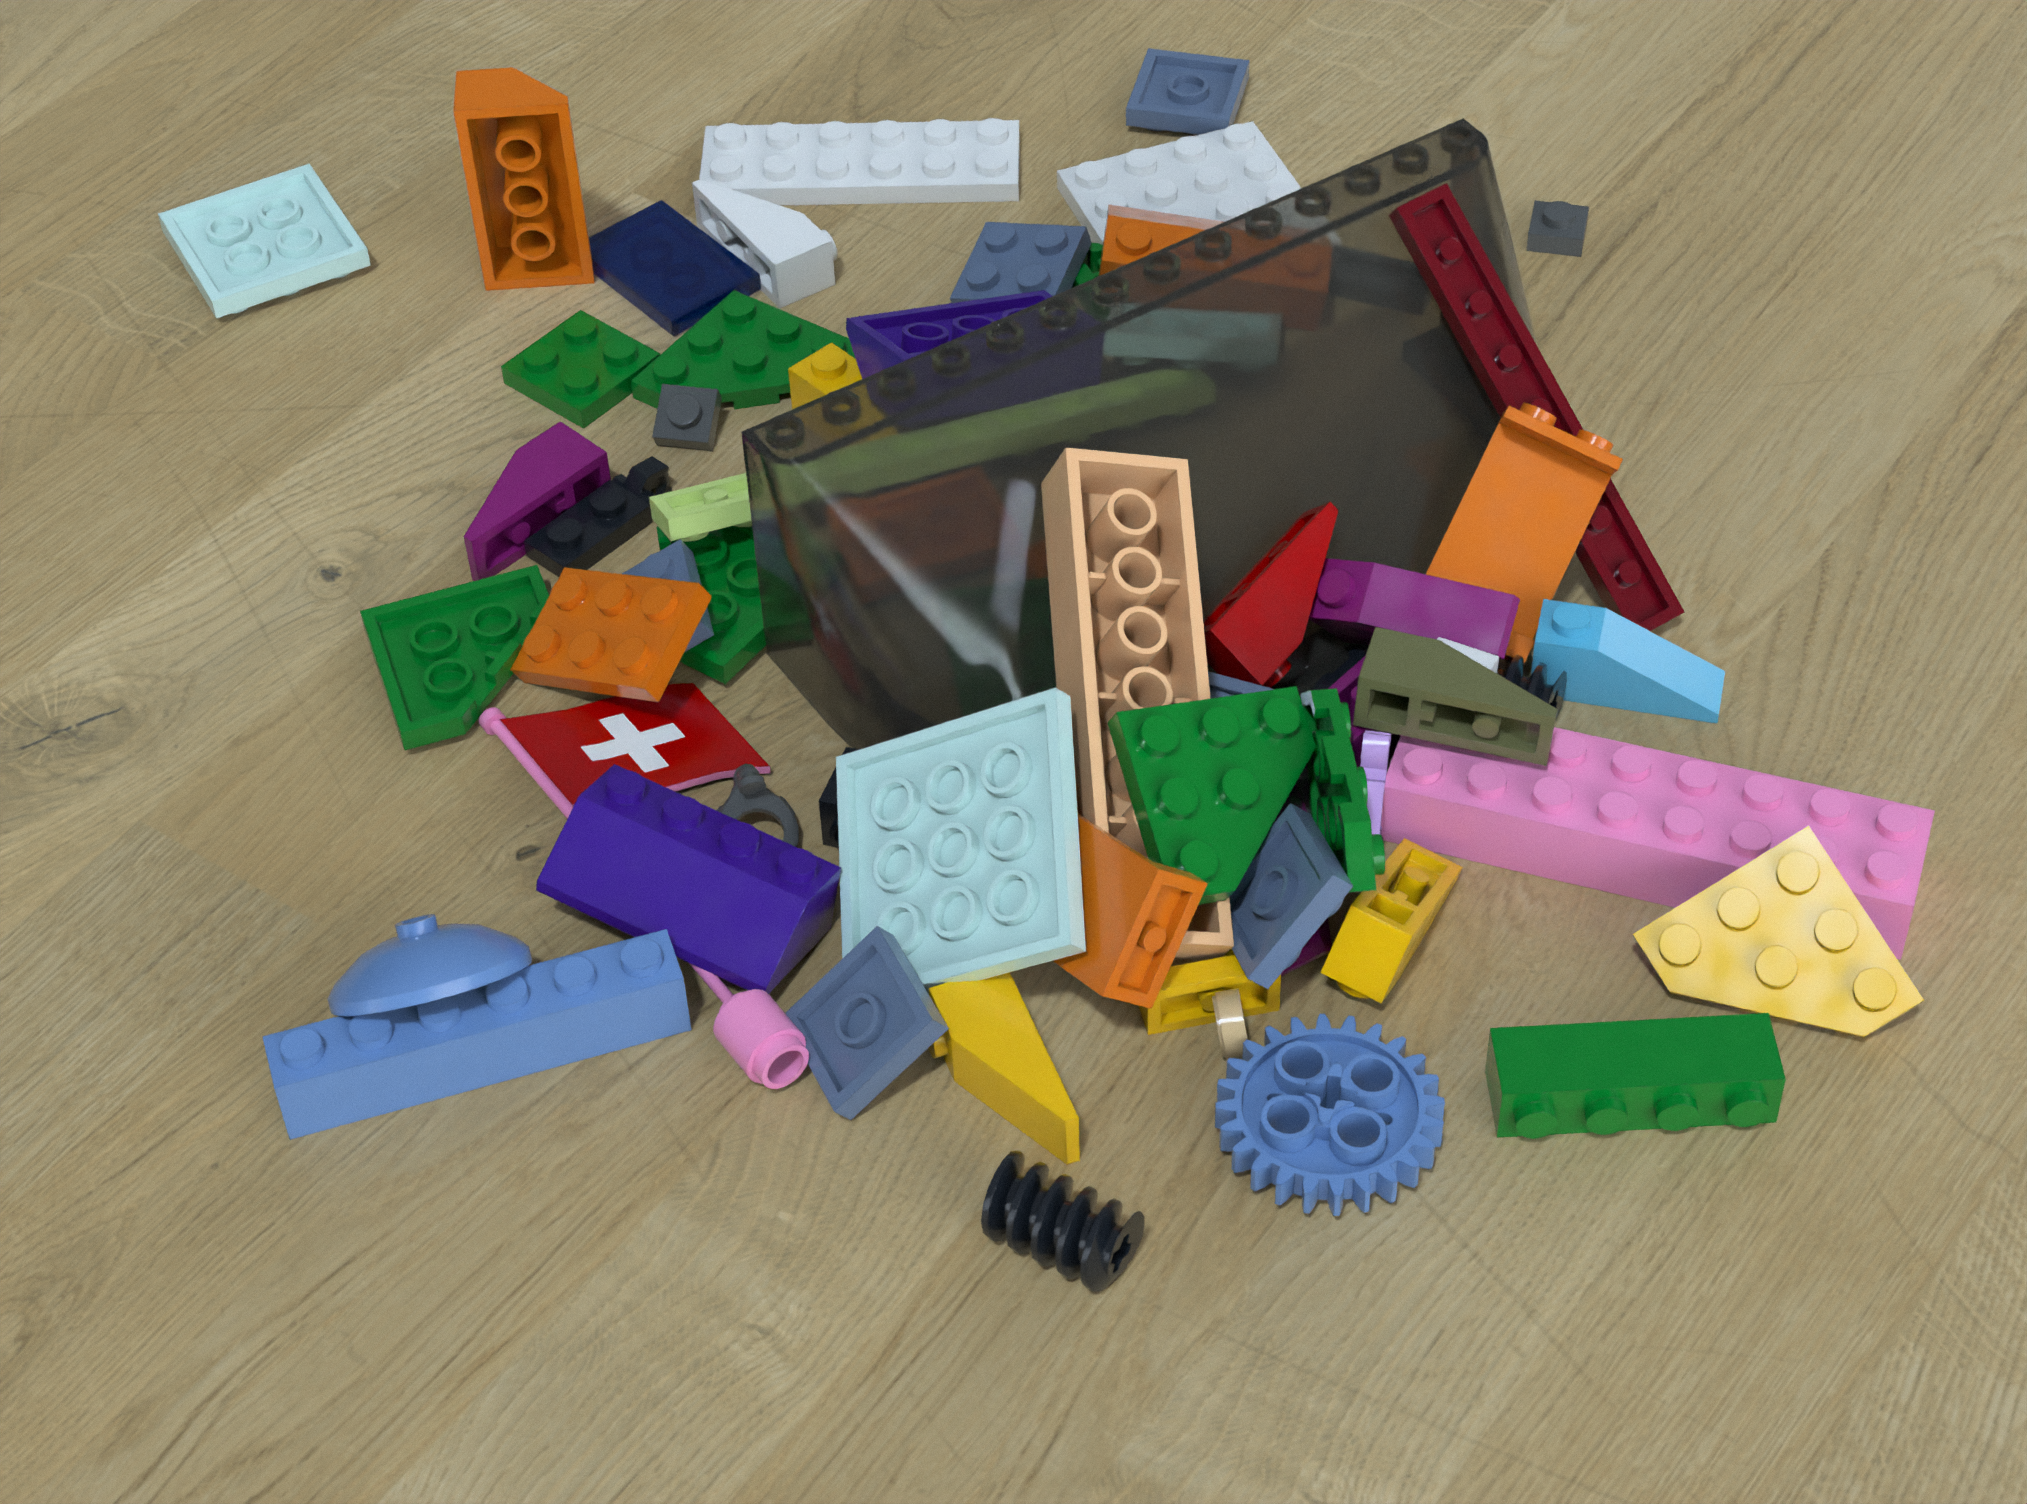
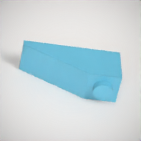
M1543 599L1534 644L1531 674L1540 662L1547 665V684L1553 685L1562 672L1565 671L1567 673V683L1564 701L1718 723L1725 676L1724 670L1607 608Z

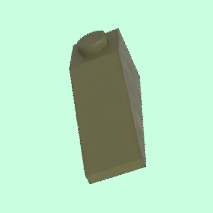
M1375 627L1359 674L1353 725L1547 766L1557 708L1440 640Z

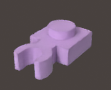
M1365 730V733H1363L1360 767H1363L1366 773L1368 788L1367 808L1371 820L1372 834H1381V818L1391 733Z

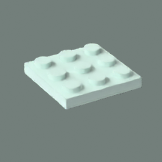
M310 164L158 213L163 233L216 318L243 312L251 306L281 296H289L301 289L333 278H342L353 271L371 266L367 247Z

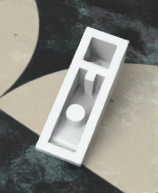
M703 179L692 182L697 226L779 309L836 285L834 261L837 259V249L834 240L826 230H820L805 214Z

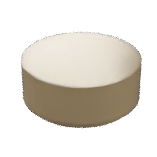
M1239 988L1215 992V996H1212L1222 1057H1226V1060L1229 1058H1242L1243 1042L1247 1040Z

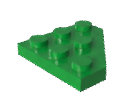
M733 290L631 380L632 394L634 399L658 409L662 384L718 389L722 396L721 403L733 401L734 410L780 403L779 394L790 393L788 368L831 342L855 358L849 338Z
M760 524L752 527L730 526L710 531L703 539L684 542L694 554L701 585L712 596L707 609L714 635L684 652L679 662L726 684L837 578L835 559ZM659 526L656 527L660 551L678 541H670Z
M538 565L360 611L364 630L404 751L465 735L514 674L510 669L524 644L525 638L533 628L549 597Z
M1297 686L1116 712L1107 723L1148 859L1190 872L1208 883L1198 905L1224 901L1236 890L1316 748Z
M1337 688L1310 690L1300 693L1301 702L1316 745L1306 764L1310 814L1353 884L1349 892L1376 890L1375 875H1383L1385 872V850L1381 834H1372L1371 820L1367 808L1368 788L1366 773L1363 767H1357L1350 742L1351 720L1347 702H1340Z

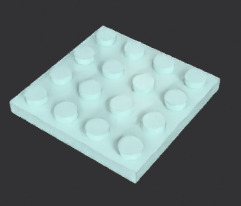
M1055 687L836 757L839 867H841L842 959L876 926H879L894 935L929 994L930 987L943 983L979 981L1086 952L1070 695Z

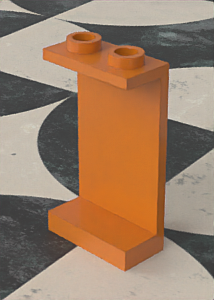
M1523 403L1520 410L1508 406L1503 412L1426 572V575L1509 593L1518 597L1520 602L1504 660L1511 662L1517 654L1523 656V664H1525L1535 643L1533 638L1538 628L1543 599L1552 600L1611 476L1618 471L1623 461L1622 458L1610 453L1614 445L1608 440L1582 429L1579 430L1575 437L1554 427L1557 420L1554 415L1528 403Z
M1078 814L1086 952L1053 960V962L1103 997L1152 1009L1208 883L1190 872L1149 860Z

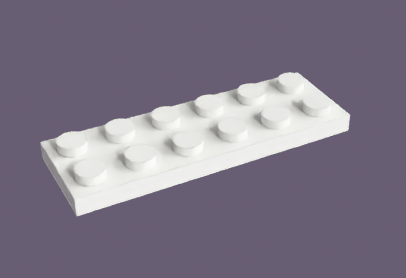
M989 118L982 121L936 119L930 122L884 120L877 123L831 121L825 124L778 122L772 125L726 123L720 126H706L699 179L777 205L1019 201V120H1001L997 118Z

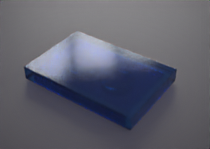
M662 200L589 237L594 274L672 336H676L694 326L733 290L749 296L761 289L760 274Z

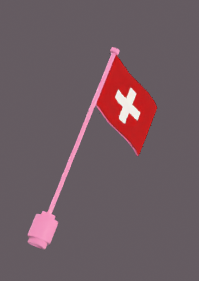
M694 683L667 685L659 702L614 696L566 710L506 718L500 709L492 707L485 710L479 718V724L489 735L496 734L567 819L578 796L614 764L634 771L642 777L673 791H679L717 779L733 777L736 769L743 764L753 765L759 771V774L771 773L767 762ZM689 963L723 1003L715 1019L713 1032L716 1039L753 1082L764 1084L770 1089L782 1088L795 1081L803 1073L809 1061V1052L805 1048L806 1039L766 991L760 989H752L733 995L718 976Z

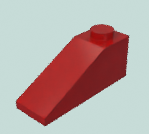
M1331 501L1303 512L1203 620L1207 663L1217 674L1271 688L1290 670L1292 664L1287 658L1303 641L1339 511Z

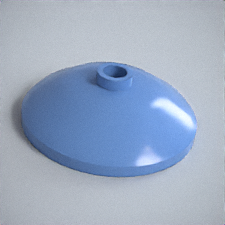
M435 914L418 916L395 924L396 937L390 938L360 955L334 984L327 1000L331 1014L336 1016L366 1015L406 1008L460 994L508 977L531 964L532 956L529 946L515 936L479 924L453 923L438 925Z

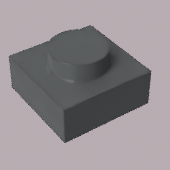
M1534 201L1526 251L1581 257L1589 206L1571 205L1563 201Z
M662 384L652 435L656 445L713 451L722 402L719 390Z

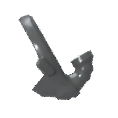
M743 764L738 767L733 775L734 786L726 802L718 807L717 811L736 820L752 812L769 814L780 823L783 829L782 841L797 847L799 843V827L795 818V812L785 798L777 796L766 787L764 777L759 775V771L753 765Z

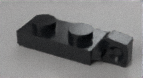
M651 456L631 467L627 477L622 474L613 477L612 481L609 480L524 540L526 556L560 577L564 567L588 570L653 523L649 497L672 491L668 474L669 467Z

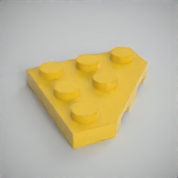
M1809 826L1633 933L1636 941L1670 994L1696 1000L1700 999L1757 1014L1769 1013L1770 1017L1804 1023L1861 1038L1868 1036L1924 1001Z

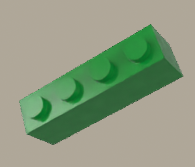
M1769 1013L1490 1028L1485 1067L1497 1138L1522 1136L1536 1139L1556 1134L1595 1133L1608 1135L1618 1131L1665 1129L1679 1131L1689 1127L1722 1125L1751 1127L1760 1123H1776L1786 1081Z

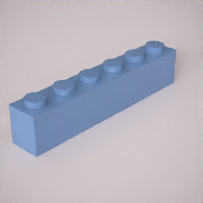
M665 929L529 965L493 983L435 1001L380 1013L338 1016L262 1037L275 1093L289 1139L291 1140L691 1031L692 1029L684 978L668 931Z

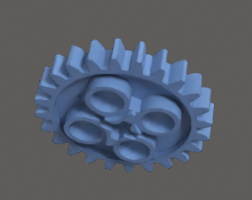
M1319 1014L1316 1029L1308 1030L1297 1017H1292L1290 1034L1285 1036L1269 1025L1265 1027L1264 1046L1250 1040H1245L1243 1042L1242 1059L1229 1058L1227 1060L1226 1079H1218L1217 1102L1215 1103V1128L1220 1129V1150L1232 1152L1231 1169L1234 1173L1251 1169L1250 1189L1254 1192L1271 1183L1276 1186L1275 1204H1283L1293 1194L1302 1196L1303 1213L1309 1214L1315 1207L1318 1199L1328 1201L1333 1216H1340L1343 1200L1353 1199L1363 1213L1369 1212L1370 1194L1374 1192L1378 1193L1386 1201L1393 1203L1396 1201L1397 1183L1400 1182L1415 1188L1418 1185L1419 1168L1431 1169L1433 1167L1435 1147H1441L1445 1099L1437 1096L1438 1076L1424 1074L1426 1057L1423 1054H1417L1405 1058L1406 1038L1403 1036L1387 1044L1381 1042V1024L1376 1023L1365 1034L1356 1032L1354 1016H1348L1343 1022L1341 1029L1331 1028L1326 1014Z

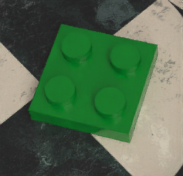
M579 310L503 364L501 369L504 384L584 429L632 394L631 380L661 354L588 313Z

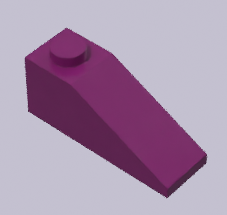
M561 421L518 448L464 535L472 580L476 581L495 576L525 556L524 540L601 485L611 480L607 452Z
M1325 558L1309 620L1345 643L1369 645L1375 627L1432 639L1441 637L1497 655L1499 659L1504 660L1520 599L1513 594L1379 563Z

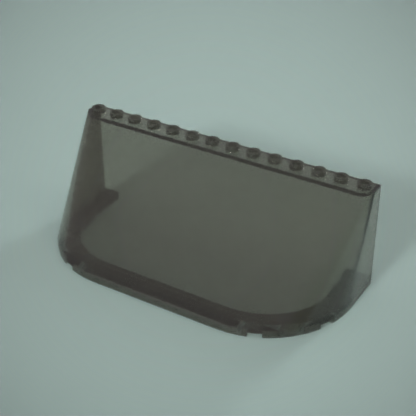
M1464 118L742 431L767 655L823 720L850 747L859 750L1055 688L1056 674L1041 483L1065 448L1188 459L1203 620L1303 512L1329 501L1339 511L1326 558L1374 562L1426 574L1500 421V416L1388 215L1397 207L1447 183L1537 345L1497 176L1485 135ZM1308 619L1302 643L1287 658L1292 664L1290 670L1271 688L1281 689L1297 686L1299 695L1300 693L1313 690L1317 681L1325 673H1333L1348 660L1349 651L1360 644L1345 643ZM1207 663L1208 671L1216 673L1214 669Z

